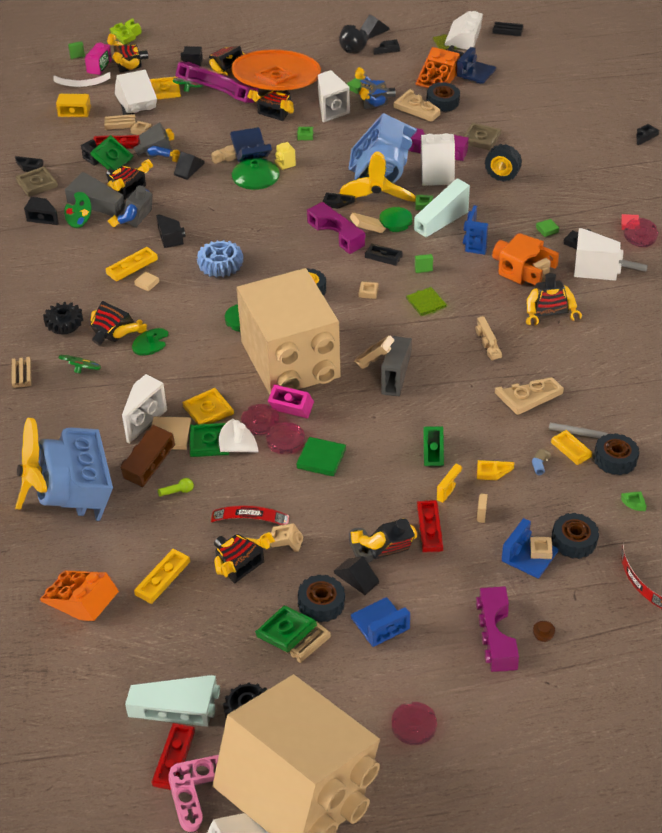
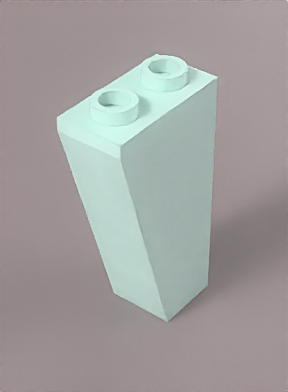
M458 178L454 180L414 217V230L424 237H428L468 213L470 185Z
M214 675L131 685L125 703L127 715L131 718L208 727L210 718H214L215 715L214 700L219 698L220 685H217L216 676Z

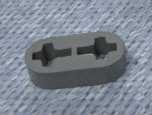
M354 528L349 532V544L355 557L364 556L369 563L374 559L370 549L360 543H352L351 532L363 530V535L368 536L363 528Z

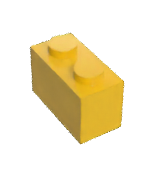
M59 94L56 102L58 117H88L91 109L89 94Z

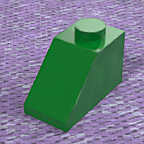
M423 426L424 466H444L443 426Z

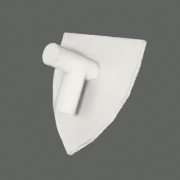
M232 418L223 426L219 435L220 452H258L256 440L245 424Z

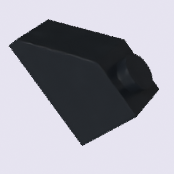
M31 197L24 208L27 222L59 224L57 211L47 198Z
M160 214L156 215L163 247L183 245V238L186 235L184 227L181 228L179 221Z

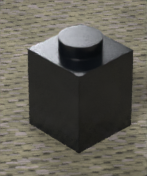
M185 46L183 52H181V61L201 66L203 62L202 47Z

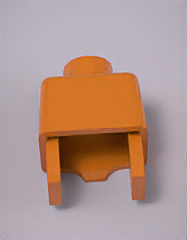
M518 233L510 242L499 240L493 249L492 257L499 261V275L520 285L525 281L536 285V283L542 282L543 270L532 265L547 258L551 261L550 267L556 269L559 252L543 247L544 241Z

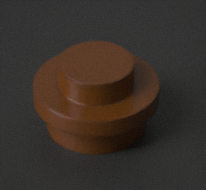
M539 621L533 627V634L537 640L547 642L554 637L555 627L548 621Z

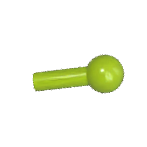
M183 478L178 484L158 489V495L161 497L180 491L188 493L194 488L193 481L189 478Z

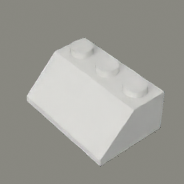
M468 11L454 20L445 41V46L454 45L456 48L466 50L470 47L474 48L481 29L483 14L477 11Z

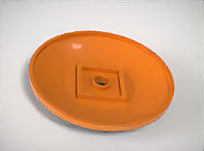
M270 49L241 55L233 62L232 73L236 79L249 86L265 90L282 91L306 87L316 82L318 74H321V67L317 61L307 55L288 50Z

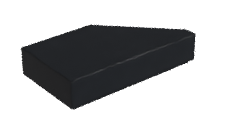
M396 39L383 41L378 48H374V55L399 52L400 45Z
M650 124L638 128L636 133L637 145L658 136L659 130Z
M326 193L322 202L331 208L339 209L354 203L355 196Z

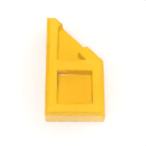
M478 460L477 479L498 480L514 469V462Z
M455 464L437 486L438 501L445 502L456 485L454 479L462 471L461 465Z

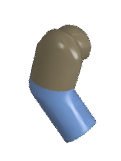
M546 449L538 450L532 459L537 475L545 473L543 461H548V458L551 457V453Z

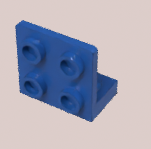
M474 205L472 211L468 212L467 221L464 223L466 234L463 238V244L465 245V252L485 255L487 251L488 223L476 222L477 206Z
M523 518L503 544L502 562L531 576L540 578L558 553V548L552 546V559H532L530 557V537H533L530 530L531 521Z
M387 597L351 614V619L372 647L410 629L409 610L406 607L397 610Z

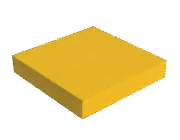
M178 77L149 79L157 99L181 97L179 84L173 82V78Z
M216 388L182 402L184 409L196 424H213L234 414L233 408Z

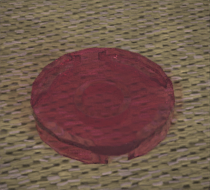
M645 218L631 219L627 222L624 229V236L627 241L638 247L653 245L659 233L656 225Z
M267 404L252 405L248 407L246 412L242 413L241 423L245 424L252 435H266L275 431L278 427L279 414L276 409H272Z
M278 423L272 426L266 435L268 447L278 454H284L283 452L295 453L302 448L305 442L303 429L294 423Z
M420 702L400 705L394 711L391 718L392 731L395 737L409 745H420L428 742L437 730V719L434 711L426 704Z

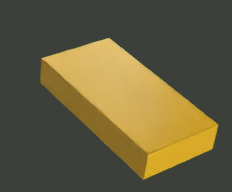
M567 430L551 439V443L576 465L592 457L593 452Z

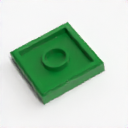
M111 135L90 153L107 170H117L129 163L134 157Z
M226 423L190 425V457L229 455V452H220L219 435Z
M309 437L296 463L297 469L334 477L346 451V445Z
M284 605L255 633L258 638L288 653L317 624L316 620Z

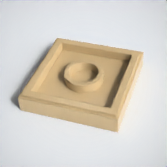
M153 416L152 426L155 425L173 433L175 441L173 449L187 450L192 419L189 417Z

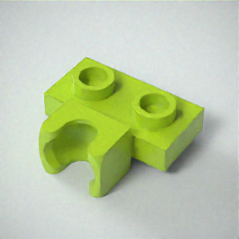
M130 19L124 24H116L110 28L111 34H114L124 45L135 40L136 36L142 33L139 23L135 24L134 19Z

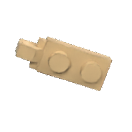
M233 145L211 153L214 164L225 160L230 162L237 159Z
M485 317L477 318L478 326H475L476 333L482 337L483 347L487 348V356L491 361L502 358V352Z
M388 335L369 347L354 362L362 369L368 367L371 361L375 362L381 354L384 356L391 350L390 346L394 339Z

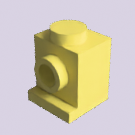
M288 142L277 145L276 159L274 160L276 165L281 170L296 166L295 149Z

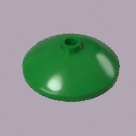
M263 158L246 159L237 164L232 170L234 183L242 188L252 190L263 189L273 185L280 175L277 165Z

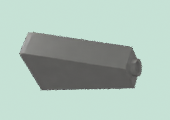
M82 172L65 189L67 203L75 205L74 194L76 192H83L89 197L92 210L111 216L116 215L117 217L125 209L124 197L121 193L85 172Z
M394 336V341L390 346L391 350L386 354L381 367V394L400 397L412 352V338Z

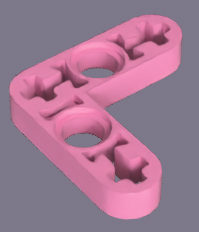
M219 755L177 763L170 769L169 784L182 829L187 832L197 831L203 819L195 785L214 781L215 773L213 771L217 767ZM199 766H205L208 768L209 773L201 776L196 772V769ZM189 769H192L193 778L190 777L191 773H189ZM176 772H180L181 775H184L182 780H179V777L176 776ZM187 792L192 796V800L182 802L179 799V795ZM190 808L191 816L193 819H195L194 824H191L190 820H187L188 809Z

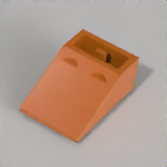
M432 47L415 85L429 88L434 83H451L457 75V61L460 59L459 53Z
M65 570L59 574L54 584L46 589L40 601L79 620L95 621L119 590L107 572Z

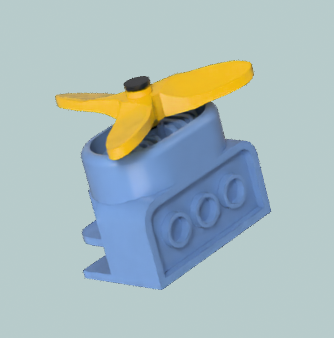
M382 113L352 147L349 170L355 173V180L342 186L339 194L358 198L371 193L386 192L397 198L415 202L416 196L394 183L403 174L408 150L412 146L411 137L417 129Z
M27 418L23 432L22 465L19 464L17 467V476L22 477V486L15 510H21L27 492L33 485L37 491L38 500L42 505L76 508L78 516H84L87 509H94L96 521H100L113 486L99 430L65 428L59 440L41 439L38 442L37 423L34 418Z

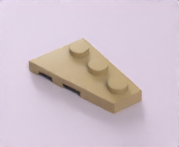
M409 89L394 102V108L432 122L440 115L438 107L429 101L425 102L422 100V96L415 95L412 89Z
M551 377L530 381L529 384L522 386L513 384L511 388L503 389L502 387H496L495 394L513 412L519 415L563 394L564 388Z

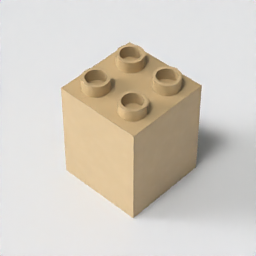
M306 268L237 286L241 342L269 394L274 384L299 390L319 383L326 384L341 377L339 321Z
M293 674L227 715L213 787L268 833H336L338 826L345 820L351 824L359 821L369 807L370 800L364 795L367 786L372 783L380 769V764L375 761L380 738Z

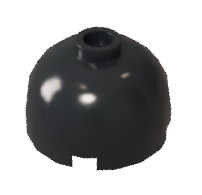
M355 25L344 26L339 35V44L347 53H359L367 45V33L361 28L360 30L356 29Z

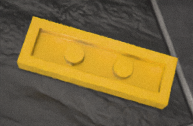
M145 247L105 268L106 274L117 282L158 260L157 254L150 248Z
M172 549L134 589L135 596L152 604L190 563V557Z

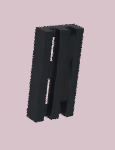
M495 22L493 33L521 36L524 24Z
M373 243L365 252V258L394 266H397L400 258L403 256V251Z

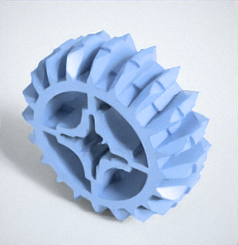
M211 241L210 244L200 247L197 255V264L200 271H203L204 274H209V277L214 275L217 278L218 276H230L231 273L236 274V271L240 270L243 263V253L240 246H237L236 243H231V241Z

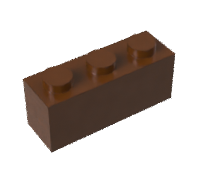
M155 425L149 431H146L143 439L138 445L134 446L132 453L121 464L120 468L123 478L144 487L175 446L173 433Z

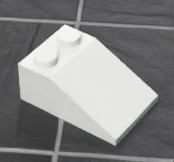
M147 374L133 385L122 413L126 441L129 444L152 424L153 416L160 417L167 411L164 384Z

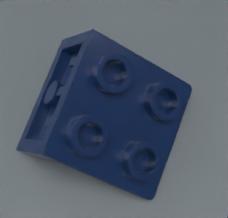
M470 47L457 61V77L483 84L495 72L496 67L477 62L476 48Z
M259 127L232 131L230 133L238 162L250 158H265L272 151L271 144H264Z

